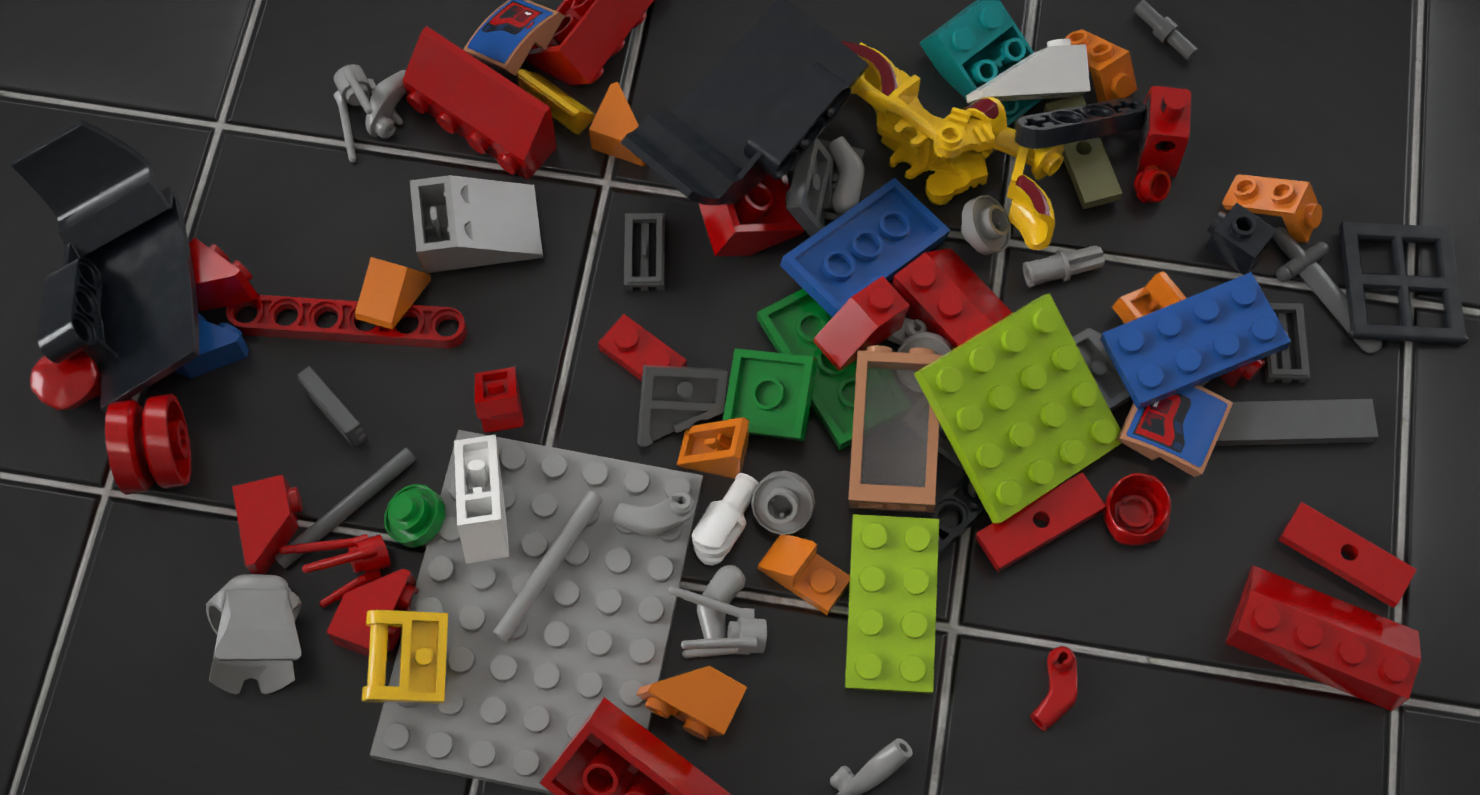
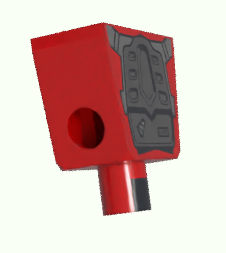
M1153 86L1143 102L1146 105L1143 127L1139 129L1136 174L1144 171V168L1148 165H1156L1159 168L1158 170L1166 171L1170 177L1176 178L1189 141L1191 91L1181 88ZM1161 141H1168L1165 150L1158 149L1156 144Z

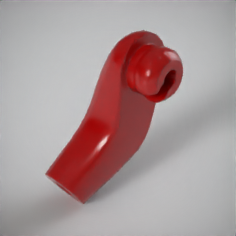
M1065 646L1056 647L1048 654L1049 692L1030 715L1034 724L1043 731L1048 730L1073 707L1077 698V660L1073 651Z

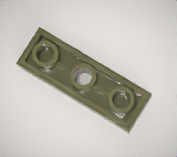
M1083 95L1046 103L1044 112L1086 105ZM1100 137L1064 144L1063 161L1083 209L1121 199L1122 190Z

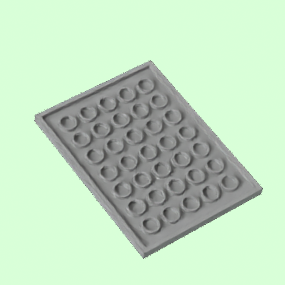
M458 430L456 440L489 435ZM496 437L508 529L509 557L466 564L457 527L455 455L453 447L440 495L445 504V519L440 531L427 543L416 583L419 591L417 594H413L410 611L448 613L444 703L385 702L370 756L377 760L554 795L540 784L541 779L604 697L649 731L653 713L645 708L647 701L638 697L636 693L640 687L660 681L678 599L677 596L669 594L668 588L670 586L680 588L702 489L703 475ZM588 491L598 494L603 501L508 642L499 639L493 634V631ZM684 491L691 495L696 504L695 513L690 520L656 536H644L613 523V518L620 502L640 507H652L670 498L674 493ZM401 642L389 686L399 687Z

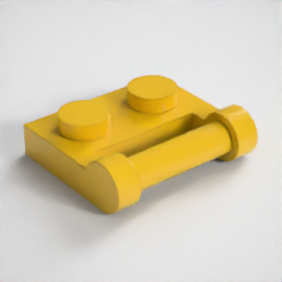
M393 610L367 611L366 625L370 627L368 679L367 686L362 687V701L369 703L443 704L445 699L448 613ZM388 627H402L399 687L385 686Z

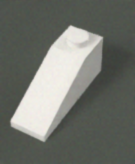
M1071 39L1048 41L1047 48L1032 53L966 95L967 103H974L984 97H994L1000 101L1070 98L1090 92L1086 44L1071 45Z
M496 434L455 440L457 527L466 564L509 557L508 529Z

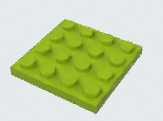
M1050 294L1040 296L913 373L992 523H1002L1121 444L1117 440L1121 429Z

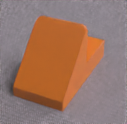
M780 534L758 564L757 569L828 616L849 586L850 575L818 555V544L787 534Z

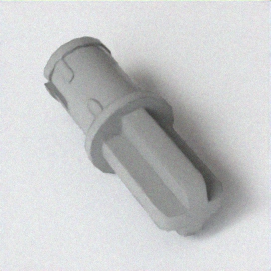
M1095 245L1067 253L1063 250H1058L1056 255L1024 262V278L1029 287L1058 279L1068 281L1071 275L1103 267L1105 264L1104 254L1101 247Z

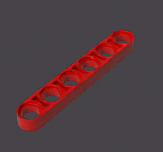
M259 295L254 301L230 305L226 309V315L231 325L240 330L242 335L444 349L455 348L461 345L467 336V326L463 315L457 309L450 307L411 305L401 319L413 317L419 321V324L415 331L408 334L397 331V324L393 329L376 325L370 331L359 330L356 326L358 319L355 316L358 301ZM251 306L257 309L258 313L253 321L240 323L236 320V316L242 308ZM292 309L298 312L294 323L287 326L276 323L277 316L281 311ZM325 312L336 313L338 320L334 326L324 329L316 325V321L321 314ZM451 319L459 323L458 331L451 336L445 337L437 333L438 325L445 320Z

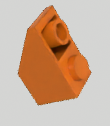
M707 666L642 686L638 689L636 695L647 701L645 708L663 718H669L672 715L685 722L683 726L685 731L695 737L707 740L708 736L715 737L725 734L747 687L715 668Z

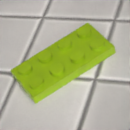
M853 514L845 689L933 693L939 519Z

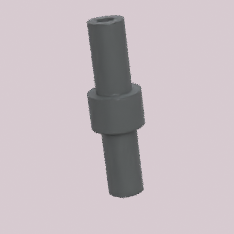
M1145 0L1137 4L1134 12L1154 29L1152 34L1163 44L1169 43L1187 61L1195 57L1199 49L1179 32L1180 26L1170 17L1164 18Z

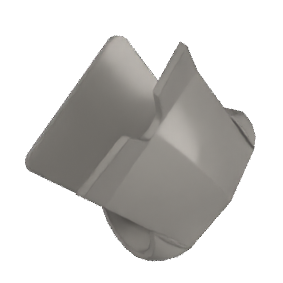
M225 589L214 595L206 606L208 620L217 634L209 681L218 688L232 694H239L244 681L250 678L258 681L260 691L263 694L275 692L295 681L293 661L298 660L302 653L295 626V621L302 606L299 597L289 590Z

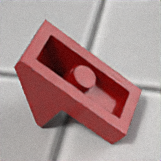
M515 367L475 373V408L477 418H481L484 432L489 433L519 428L524 424Z

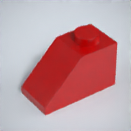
M882 276L853 295L814 337L813 342L837 370L841 371L857 360L858 350L867 351V347L876 346L899 331L903 326L910 305Z
M283 475L232 486L245 566L252 574L265 575L275 562L274 556L279 553L280 547L286 546L299 528L297 512L303 511L301 496L298 488H291Z

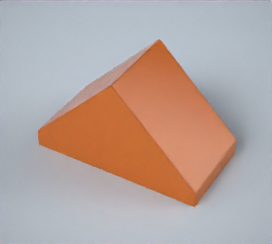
M618 82L610 84L589 128L591 148L639 166L647 165L620 143L627 133L634 131L639 125Z
M371 257L355 311L356 319L393 329L431 281L430 274Z
M741 417L694 425L685 429L677 465L685 469L735 479L737 474L742 473L749 444V420Z

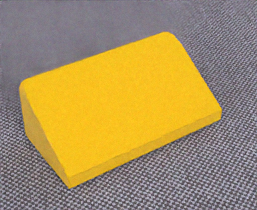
M520 69L517 72L519 87L551 108L552 117L573 133L579 135L594 120L595 114L542 75Z

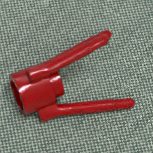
M367 534L348 539L282 546L279 549L281 554H298L348 548V553L322 559L302 567L304 573H309L351 562L355 573L363 571L362 575L319 602L322 608L343 598L344 593L358 588L367 582L381 578L380 570L390 567L388 551L380 534L369 538Z

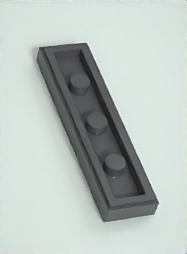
M1373 399L1233 402L1215 446L1375 442L1379 436Z

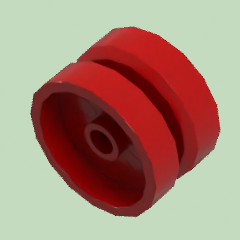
M166 394L150 397L147 399L144 409L134 399L113 402L108 405L105 415L106 449L115 483L122 493L129 495L148 492L154 480L164 489L186 486L190 482V439L184 413L176 396Z

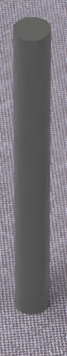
M405 447L289 545L319 542L416 461L415 456ZM279 552L274 558L284 569H287L305 553L281 554Z

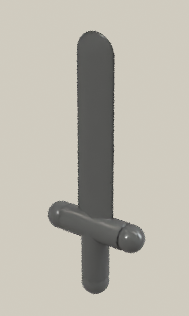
M1276 227L1277 231L1273 240L1290 259L1289 262L1277 269V279L1281 282H1287L1299 274L1349 333L1351 329L1347 297L1318 264V261L1329 253V246L1325 242H1317L1304 251L1285 228ZM1354 339L1360 348L1367 353H1376L1382 347V340Z

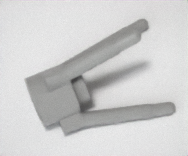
M351 64L340 68L335 73L333 79L338 89L334 93V98L339 107L349 161L354 163L356 162V153L347 104L349 103L353 106L361 105L367 114H371L373 109L368 99L372 95L376 84L373 79H367L359 65ZM394 109L391 118L400 126L403 124V119Z
M674 586L668 588V592L671 595L738 617L737 621L729 622L727 638L682 641L681 647L689 649L683 651L682 656L684 658L764 653L767 640V624L765 619L754 618V609L739 608Z

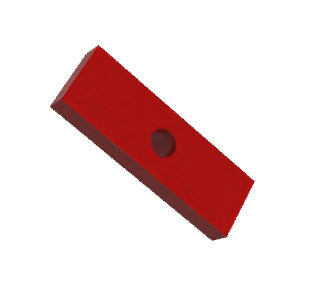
M1082 472L1045 493L1002 523H992L978 531L975 539L996 571L1000 572L1102 513L1106 505ZM1041 520L1045 523L1046 527L1040 528L1033 521Z
M1303 502L1299 504L1278 539L1392 608L1399 603L1417 571L1414 567ZM1341 552L1346 553L1349 556L1350 561L1344 559L1341 555Z

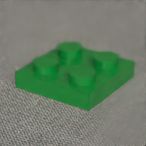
M735 348L722 421L744 417L749 420V435L805 441L818 360L813 356Z

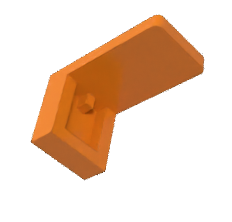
M1083 29L1074 31L1066 36L1065 39H1071V45L1086 44L1088 70L1092 75L1098 102L1126 98L1138 90L1130 51Z
M1238 174L1235 176L1222 202L1226 210H1231L1238 203L1252 213L1281 216L1289 234L1296 242L1307 243L1314 228L1320 225L1322 219V207L1317 201L1310 182Z

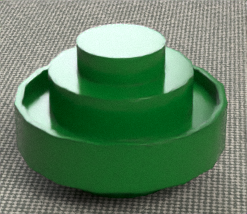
M413 484L406 486L397 492L388 503L384 514L386 531L392 539L403 546L414 548L425 545L436 536L442 527L445 519V504L442 497L426 485Z

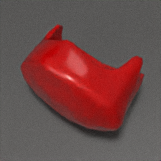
M83 351L59 364L53 363L44 356L32 368L30 386L44 404L57 410L69 411L82 406L96 396H101V370L97 363Z
M1135 473L1120 479L1111 488L1104 502L1106 508L1103 511V516L1115 541L1124 545H1144L1161 539L1168 529L1171 511V499L1165 485L1155 476Z

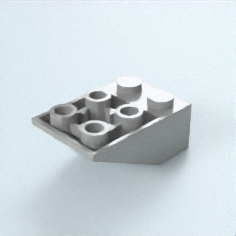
M452 175L410 180L416 252L424 273L543 258L534 185Z

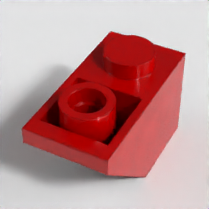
M195 237L189 242L195 277L197 305L200 312L254 301L259 296L249 282L253 278L252 274L239 261L235 260L231 264L227 255L215 244L207 247Z
M400 569L344 593L326 632L333 643L369 657L370 627L366 625L367 611H410L413 594H417L419 591L411 571ZM388 627L387 651L389 652L393 651L399 640L400 627Z

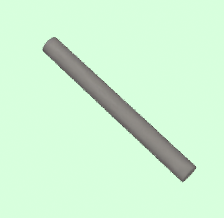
M588 491L493 631V634L499 639L508 642L603 501L598 494Z

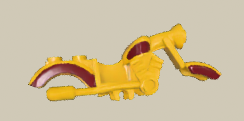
M840 41L869 64L868 69L851 87V94H857L873 106L877 119V133L882 136L881 142L894 151L889 160L891 167H895L900 162L910 164L911 168L905 172V178L913 179L924 171H935L926 181V195L931 203L945 205L952 200L954 195L963 193L970 186L974 188L979 183L981 185L986 184L988 172L985 159L995 150L1016 158L1007 193V198L1012 199L1008 215L1009 221L1019 230L1025 244L1030 249L1043 250L1049 246L1055 228V215L1051 201L1044 190L1035 181L1024 175L1023 172L1025 164H1028L1032 167L1031 172L1036 180H1040L1047 175H1053L1064 160L1062 156L1064 144L1042 149H1031L1018 145L1014 139L1016 130L1007 127L1004 106L999 99L994 97L981 98L963 110L953 107L951 113L944 119L936 117L924 109L918 99L921 78L917 75L910 77L905 71L895 67L881 52L866 46L862 42L856 44Z

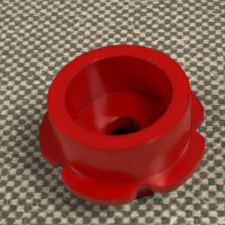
M1156 165L1146 166L1144 171L1140 172L1135 178L1134 189L1137 193V198L1142 203H1148V201L1151 203L1160 202L1169 194L1171 188L1170 176L1166 171L1158 170L1159 168Z

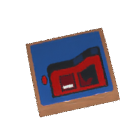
M508 0L486 18L469 39L463 50L476 59L516 76L532 46L535 45L546 49L565 16L560 12L529 0Z
M1199 385L1137 410L1133 402L1117 440L1151 460L1160 457L1193 477L1202 475L1233 402Z

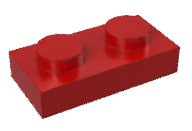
M625 314L620 317L598 342L600 351L641 381L643 365L687 367V360Z

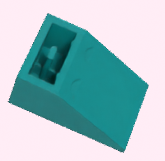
M1000 0L974 1L919 42L939 74L966 100V95L1034 53ZM1042 99L1000 101L1006 112L1007 126Z

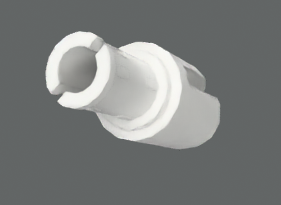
M744 473L737 474L735 481L723 500L711 502L693 530L692 541L694 551L698 559L705 565L713 566L720 563L746 526L744 512L751 503L753 492L759 484L753 477Z

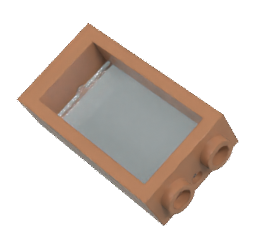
M878 345L867 347V351L858 350L848 499L850 508L935 513L939 421L913 373L937 360L943 354H934V350L929 348H911L909 353L892 352V348Z

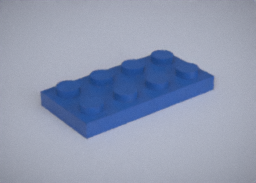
M893 178L783 256L780 266L833 318L853 295L882 276L889 282L895 274L923 253L931 251L946 240L950 229L896 178Z
M1252 272L1103 332L1100 338L1137 410L1284 350L1291 343L1290 338Z

